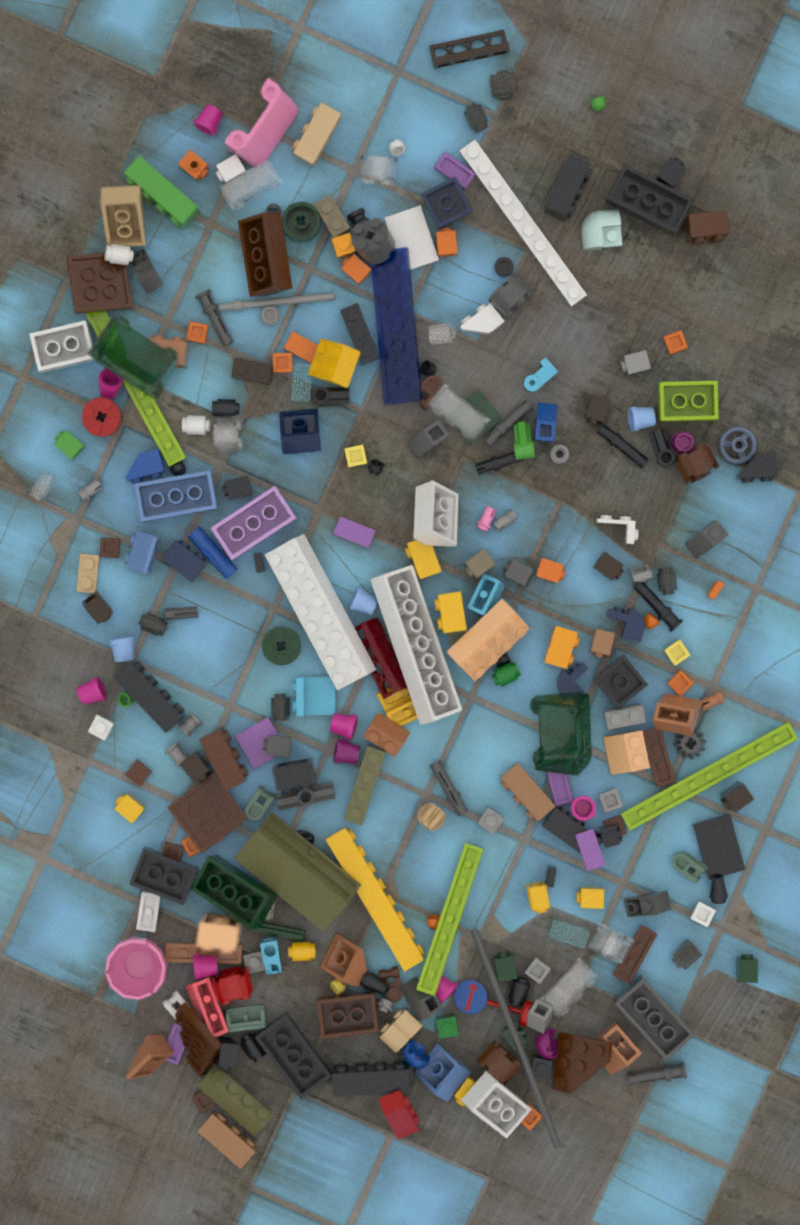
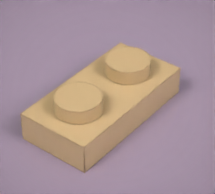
M80 554L76 592L94 593L97 590L99 555Z

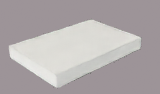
M421 205L384 218L395 240V252L403 273L439 261Z

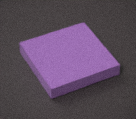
M269 717L235 736L254 769L276 757L274 755H266V750H263L264 739H268V735H279Z

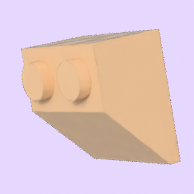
M641 729L603 737L611 775L650 768Z

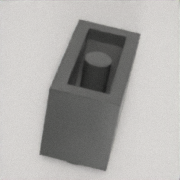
M714 520L687 541L685 546L697 559L729 534L718 520Z

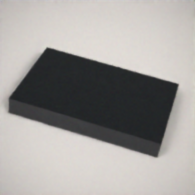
M730 814L692 824L703 863L708 867L706 871L708 880H711L714 874L725 876L746 870Z

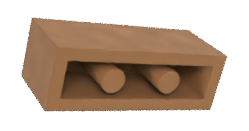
M518 762L500 776L502 779L500 784L506 791L511 790L515 794L513 799L519 806L524 804L527 808L525 812L532 820L536 818L540 821L556 807Z
M213 1111L200 1125L197 1132L241 1169L255 1154L257 1149L255 1147L256 1143L251 1138H245L241 1135V1130L234 1124L231 1126L221 1112L216 1113Z

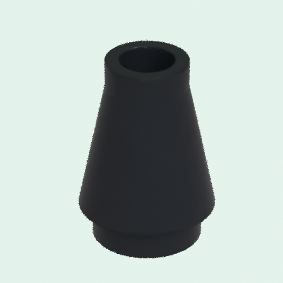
M722 874L712 875L709 898L714 904H723L728 898Z
M366 972L360 981L363 989L384 996L390 989V985L386 984L373 972Z

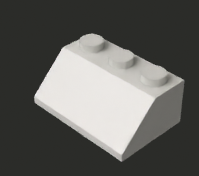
M433 480L417 486L415 491L413 539L429 546H457L459 494Z

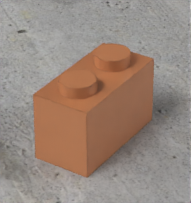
M378 712L364 733L363 738L395 757L410 732Z

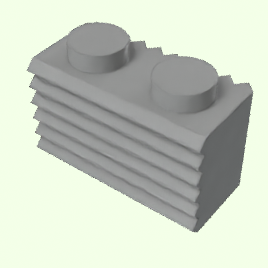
M642 704L603 711L605 725L609 730L611 728L618 729L619 727L633 726L634 724L646 722Z

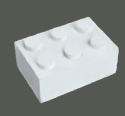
M86 320L29 334L37 368L40 373L97 360L89 323Z
M487 1071L461 1099L474 1114L505 1138L509 1137L532 1110L518 1095L504 1086V1084L498 1082Z

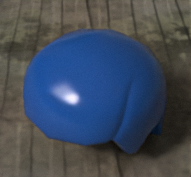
M408 1040L402 1052V1057L407 1065L415 1069H422L430 1063V1055H425L426 1047L417 1041Z

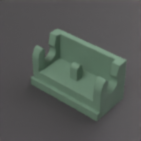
M264 1004L226 1009L228 1031L237 1032L266 1028Z

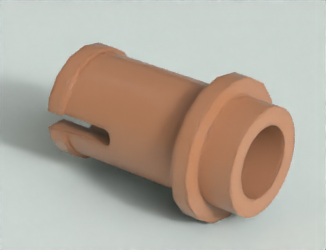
M714 691V694L702 699L704 711L718 704L722 705L725 699L721 691Z

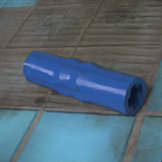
M200 526L188 536L203 556L208 559L226 580L238 570L223 550L218 547Z

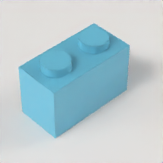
M483 573L467 608L472 613L483 617L497 604L505 585L500 580Z

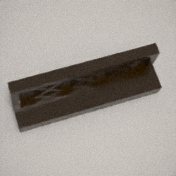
M504 30L429 46L434 69L507 54L510 50ZM501 35L503 43L494 45L489 43L493 37ZM476 40L485 43L484 47L476 49L471 47ZM458 44L466 47V50L454 53L452 51L455 45ZM442 48L448 53L436 57L434 50Z

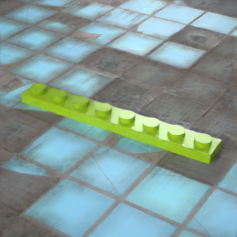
M467 843L464 845L416 990L436 996L484 852L483 848Z

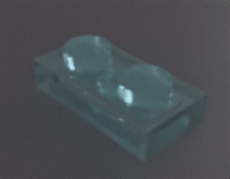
M293 363L291 402L311 403L312 376L308 375L311 364Z

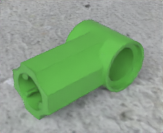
M525 421L518 422L514 425L516 460L535 458L530 423Z

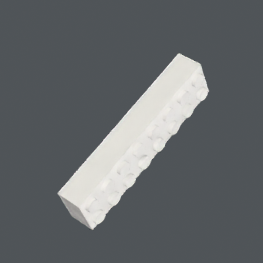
M302 534L265 554L336 689L339 690L375 671V665L306 536Z
M413 565L370 579L420 725L434 722L462 711Z

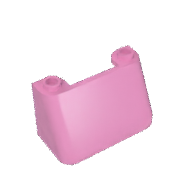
M269 78L261 89L262 97L269 104L251 132L246 134L241 130H235L230 133L224 142L229 152L234 155L236 154L239 159L253 168H259L265 164L298 115L297 104Z

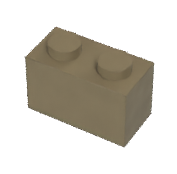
M331 195L314 204L332 238L351 231Z
M483 549L464 563L467 566L464 570L470 577L478 578L494 566L495 563L485 549Z

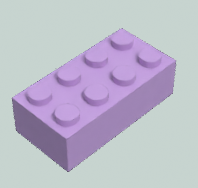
M274 486L211 527V530L233 561L297 518L277 487Z

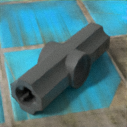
M332 782L316 785L310 789H298L289 793L276 794L279 811L336 798ZM307 791L311 794V799L303 801L300 794Z

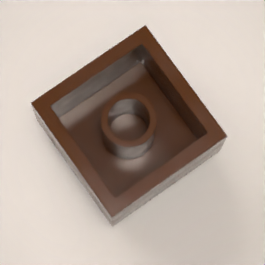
M727 210L689 214L684 220L687 243L692 242V245H701L707 240H711V243L723 242V239L730 233Z

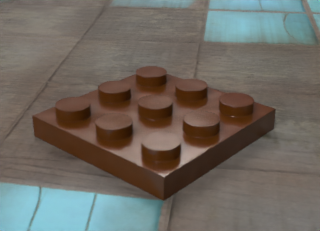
M105 253L67 256L74 313L132 309L127 266L105 261Z
M214 772L167 807L201 853H204L248 819L229 792L224 791Z

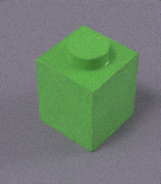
M68 430L65 432L61 431L55 437L56 442L54 445L72 461L86 447Z

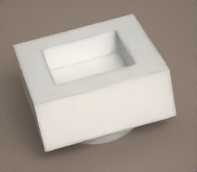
M698 901L690 919L708 927L716 910Z

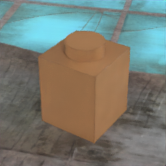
M595 629L590 651L594 652L593 656L604 658L605 655L610 656L615 633Z

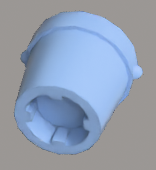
M634 406L628 408L627 419L632 432L655 426L656 417L653 407Z
M358 586L349 604V609L372 615L378 601L376 596Z
M133 635L109 639V645H111L115 662L134 659Z

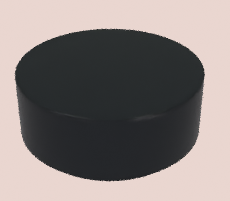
M502 257L496 261L494 269L500 277H507L513 272L514 264L509 258Z

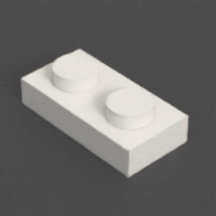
M142 891L136 930L156 932L160 896Z

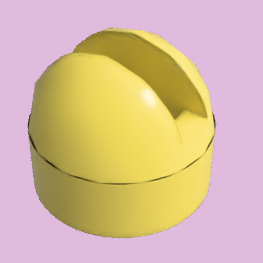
M334 979L330 982V986L336 995H340L345 991L346 984L343 985L342 981Z

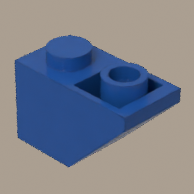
M538 403L534 441L554 442L557 404Z
M155 449L140 453L126 475V481H132V484L143 482L144 477L150 476L151 479L162 477L161 473L165 472L160 450Z

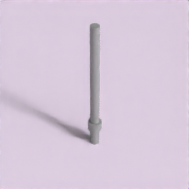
M334 292L242 301L240 299L229 303H219L220 311L235 310L236 312L247 308L334 300Z

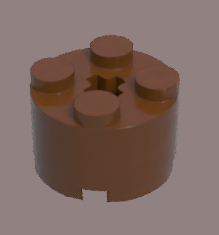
M705 443L695 447V451L688 454V452H685L677 457L675 466L686 485L690 481L694 483L711 474L710 469L714 468L717 470L720 467L710 447L706 446Z
M494 1040L476 1061L482 1067L486 1066L487 1072L505 1086L518 1072L522 1064L511 1052L504 1050V1047Z

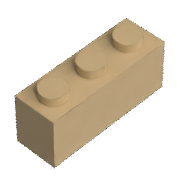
M322 102L319 107L315 106L311 113L313 117L311 122L304 125L301 132L303 133L300 140L297 139L292 147L294 150L293 155L312 167L315 166L342 118L341 113Z

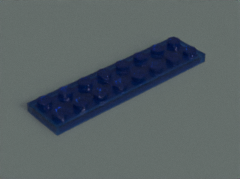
M407 247L396 248L394 251H391L390 257L386 261L379 264H371L384 405L423 401L409 248Z

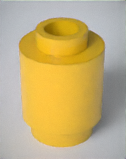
M310 941L292 942V946H288L289 958H292L293 962L316 959L315 943H310Z

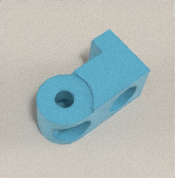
M546 357L539 363L542 368L534 375H529L525 378L524 388L528 392L537 391L558 373Z
M272 936L260 939L266 974L282 973L278 937Z

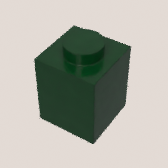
M508 951L497 953L498 956L494 957L498 982L517 979L513 953L509 954Z
M741 954V957H736V980L738 983H758V959L753 957V954Z

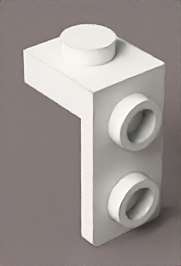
M601 515L600 519H596V523L626 525L625 544H634V540L638 541V529H635L636 521H631V517L620 516V520H613L612 516Z

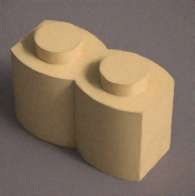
M407 1008L399 1009L393 1015L394 1020L390 1024L385 1023L379 1030L381 1032L379 1038L395 1053L423 1026L422 1022L418 1021L417 1017Z

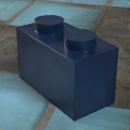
M182 539L180 542L175 540L162 556V559L193 582L207 565L204 562L206 558L197 551L195 554L189 550L191 546Z

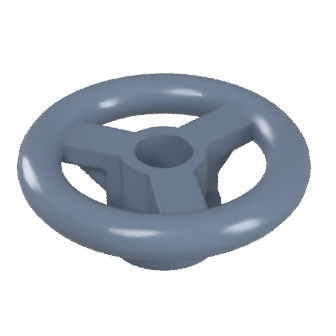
M735 426L727 429L721 435L719 450L726 461L732 464H744L755 455L757 441L749 429ZM734 432L743 433L741 437H737L733 441H726V438ZM749 437L751 441V450L749 454L745 456L744 450L747 448L746 439ZM736 442L741 443L742 446L740 449L736 448ZM725 447H732L738 453L740 459L729 456Z

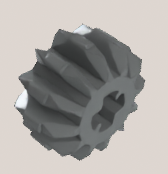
M695 728L693 736L681 734V738L679 736L674 737L676 740H679V743H674L673 746L680 747L676 753L680 754L683 752L682 758L684 759L688 753L689 758L693 760V753L700 757L701 754L698 750L705 751V748L700 746V744H705L706 740H699L704 734L701 732L696 735L698 732L697 728ZM689 738H691V740L694 741V744L691 745V748H689V746L687 745L685 746V743L688 742Z

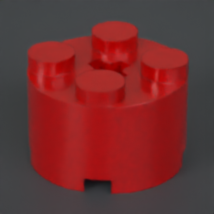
M95 398L89 401L83 408L82 422L91 434L106 438L116 434L121 427L123 420L122 411L113 401L107 398ZM101 413L107 415V417L104 418V422L98 420Z
M241 966L221 970L219 976H211L216 998L221 1002V1005L229 1004L233 999L237 998L240 1000L248 999L251 997L250 993L254 991L248 966H245L244 969H241Z

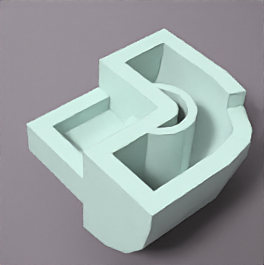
M619 209L598 210L590 213L585 218L581 230L583 251L622 246Z

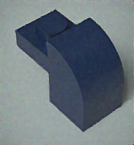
M614 607L613 610L609 609L606 617L625 622L620 637L641 642L645 628L642 615L629 607L627 614L624 613V609Z
M576 662L569 669L571 672L569 674L562 670L557 677L558 692L570 706L585 693L575 683V680L588 669L583 662L580 664Z

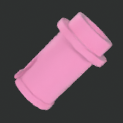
M485 506L480 521H477V528L485 532L491 529L490 524L497 511Z

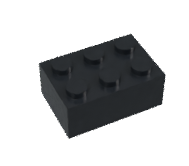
M571 153L569 154L543 212L562 221L566 217L570 218L575 208L573 201L574 199L578 201L584 188L581 184L582 182L586 183L592 169H589L590 162Z
M313 758L275 764L272 768L276 790H281L282 794L293 792L296 787H300L301 790L310 789L317 781Z
M145 846L129 885L184 905L199 867Z

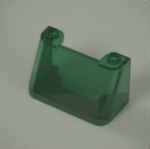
M113 315L87 354L98 364L157 401L179 359L177 356L178 352L169 346L167 349L160 347L129 326V320L121 315L119 318Z
M588 693L536 695L530 701V710L539 717L540 747L533 754L535 770L579 776L590 763L592 756Z

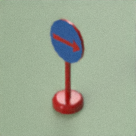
M476 980L463 981L454 991L455 1005L466 1014L478 1013L486 1004L500 1008L498 1002L488 1000L486 988ZM527 1000L522 1010L508 1006L509 1011L521 1014L519 1024L526 1027L528 1013L533 1006V1001Z

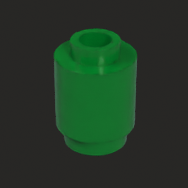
M508 662L493 670L494 675H492L496 686L500 684L501 687H504L517 680L521 673L515 662L511 664Z

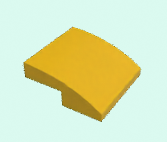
M390 686L386 688L387 692L392 690ZM408 688L396 692L386 699H383L380 691L376 693L388 718L399 726H403L418 718Z

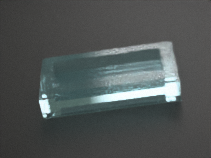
M553 919L548 938L585 949L590 930Z

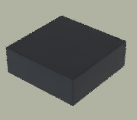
M253 554L256 572H264L262 554Z
M549 866L547 869L545 881L547 887L554 888L557 870L554 866Z

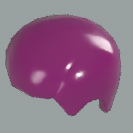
M552 1028L546 1029L544 1034L539 1033L535 1040L537 1051L543 1058L548 1060L554 1059L558 1055L556 1045L558 1040L552 1038V1035L555 1034V1030Z

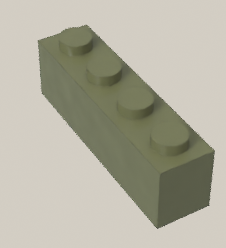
M367 745L344 820L359 825L363 824L386 751Z
M216 1064L196 1085L253 1136L264 1128L273 1116L266 1107Z

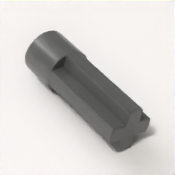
M197 606L165 609V620L198 618Z

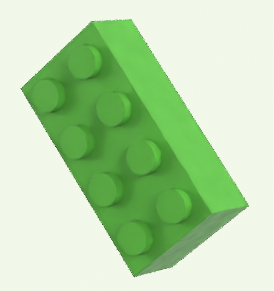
M138 156L124 172L127 177L125 179L130 186H140L142 197L149 203L155 202L154 206L164 216L168 214L170 216L169 219L176 227L180 228L182 226L186 229L199 215L200 210L198 206L141 156Z

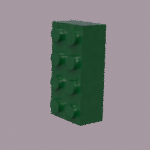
M218 855L207 857L190 888L250 930L261 928L278 897L276 893Z

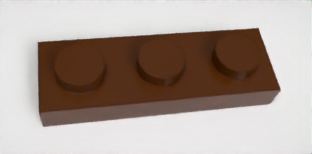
M655 727L643 730L646 750L656 786L676 782L662 731L655 729Z
M640 924L613 975L630 984L658 934Z

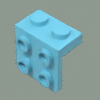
M296 677V681H292V692L296 693V701H293V712H296V716L335 714V686L330 677Z

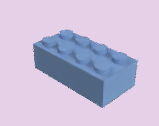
M211 470L134 484L141 522L218 509Z

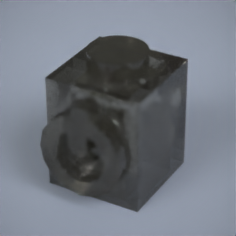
M501 70L496 72L497 74L489 76L491 98H495L496 101L514 98L515 89H518L517 77L513 78V72L508 73V70Z

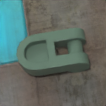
M261 785L245 809V815L251 821L260 820L276 796L272 792L270 794L265 791V788ZM259 797L266 800L264 805L257 801Z
M685 851L677 852L672 859L673 867L693 883H697L700 875L708 870L705 863L698 861ZM692 866L695 870L691 871L689 868Z

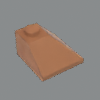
M336 933L320 968L343 983L359 987L360 981L367 971L363 949Z
M150 1034L143 1040L144 1043L138 1048L126 1075L127 1080L152 1075L174 1053L163 1034Z

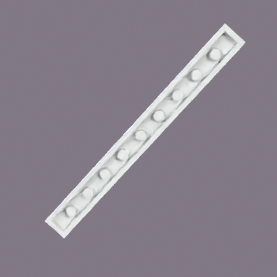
M473 140L459 151L473 172L476 173L478 179L568 304L572 307L586 297L585 291L477 141Z

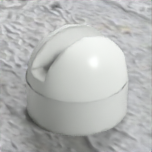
M395 139V141L390 142L389 150L393 156H399L405 152L406 148L401 140Z

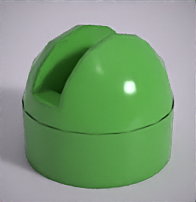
M604 96L589 100L591 107L596 111H601L606 105Z
M126 691L118 696V702L122 707L131 706L135 702Z

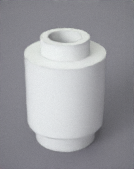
M106 245L104 259L112 264L128 265L129 262L133 261L134 251L130 250V246Z
M188 415L182 419V432H187L190 435H206L207 431H210L211 422L207 420V416Z

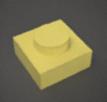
M363 445L345 448L349 468L367 464Z
M680 639L664 649V652L674 666L690 656V653Z

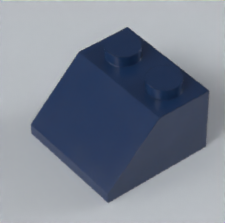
M318 409L279 412L283 454L321 451Z

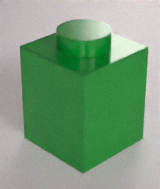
M455 1013L436 1016L440 1039L459 1036Z

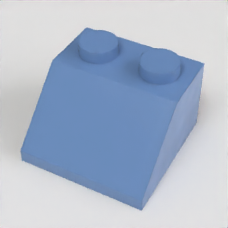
M139 531L133 534L130 545H133L131 553L127 552L124 561L127 564L126 568L150 574L161 538Z
M437 1043L428 1054L430 1055L428 1066L416 1069L414 1074L436 1096L448 1102L470 1075L471 1071L454 1055Z

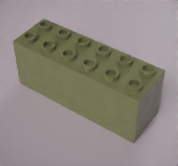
M273 812L269 814L234 857L241 866L250 871L256 878L261 880L323 932L348 905L361 886L359 882Z

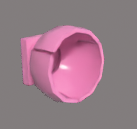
M131 937L118 942L107 955L105 971L107 972L105 974L110 987L124 998L140 1000L154 995L165 982L168 965L163 951L157 946V942L153 943L149 939Z

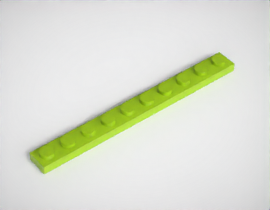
M107 312L85 313L115 369L122 373L123 384L169 467L186 459L183 450Z
M786 722L620 814L629 831L798 738L790 723Z

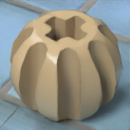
M427 803L419 809L417 819L425 828L435 831L443 826L446 815L434 803Z

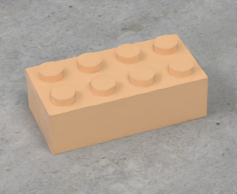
M501 599L447 653L476 681L506 651L510 650L530 628Z
M205 913L199 923L197 946H201L202 950L211 951L213 948H219L220 952L232 953V950L236 951L240 942L242 924L231 916Z

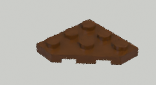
M185 1002L179 1006L175 1018L182 1027L180 1036L183 1046L188 1048L189 1055L186 1056L188 1063L201 1077L208 1071L222 1045L218 1038L213 1036L208 1030L207 1025L198 1018L193 1008L189 1007Z
M559 1032L557 1042L558 1055L555 1061L552 1090L572 1093L578 1089L583 1082L589 1080L599 1069L611 1062L613 1042Z

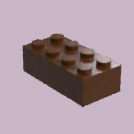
M263 212L239 220L238 226L250 297L269 296L293 289L281 213Z

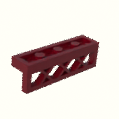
M378 618L365 621L355 627L366 651L368 652L370 647L374 652L373 657L370 656L375 667H377V664L380 665L382 669L381 674L378 673L377 669L371 672L383 699L406 689L407 685L398 659L390 643L387 641ZM361 629L365 634V640L361 638L358 632ZM385 681L389 683L392 689L389 692L385 688Z

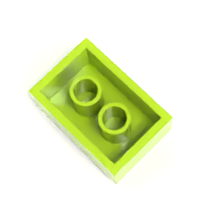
M718 381L659 382L657 384L658 422L716 421L719 419Z

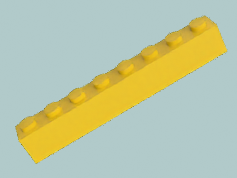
M345 826L328 836L326 841L343 870L361 884L357 893L405 972L424 960L423 955L425 951L420 944L416 945L413 938H415V935L410 927L406 928L403 922L406 920L401 911L397 912L394 905L396 903L390 894L386 895L383 890L386 888L381 878L377 879L374 875L376 869L371 861L367 863L364 858L366 853L361 845L357 846L355 843L356 836L352 829L348 830Z

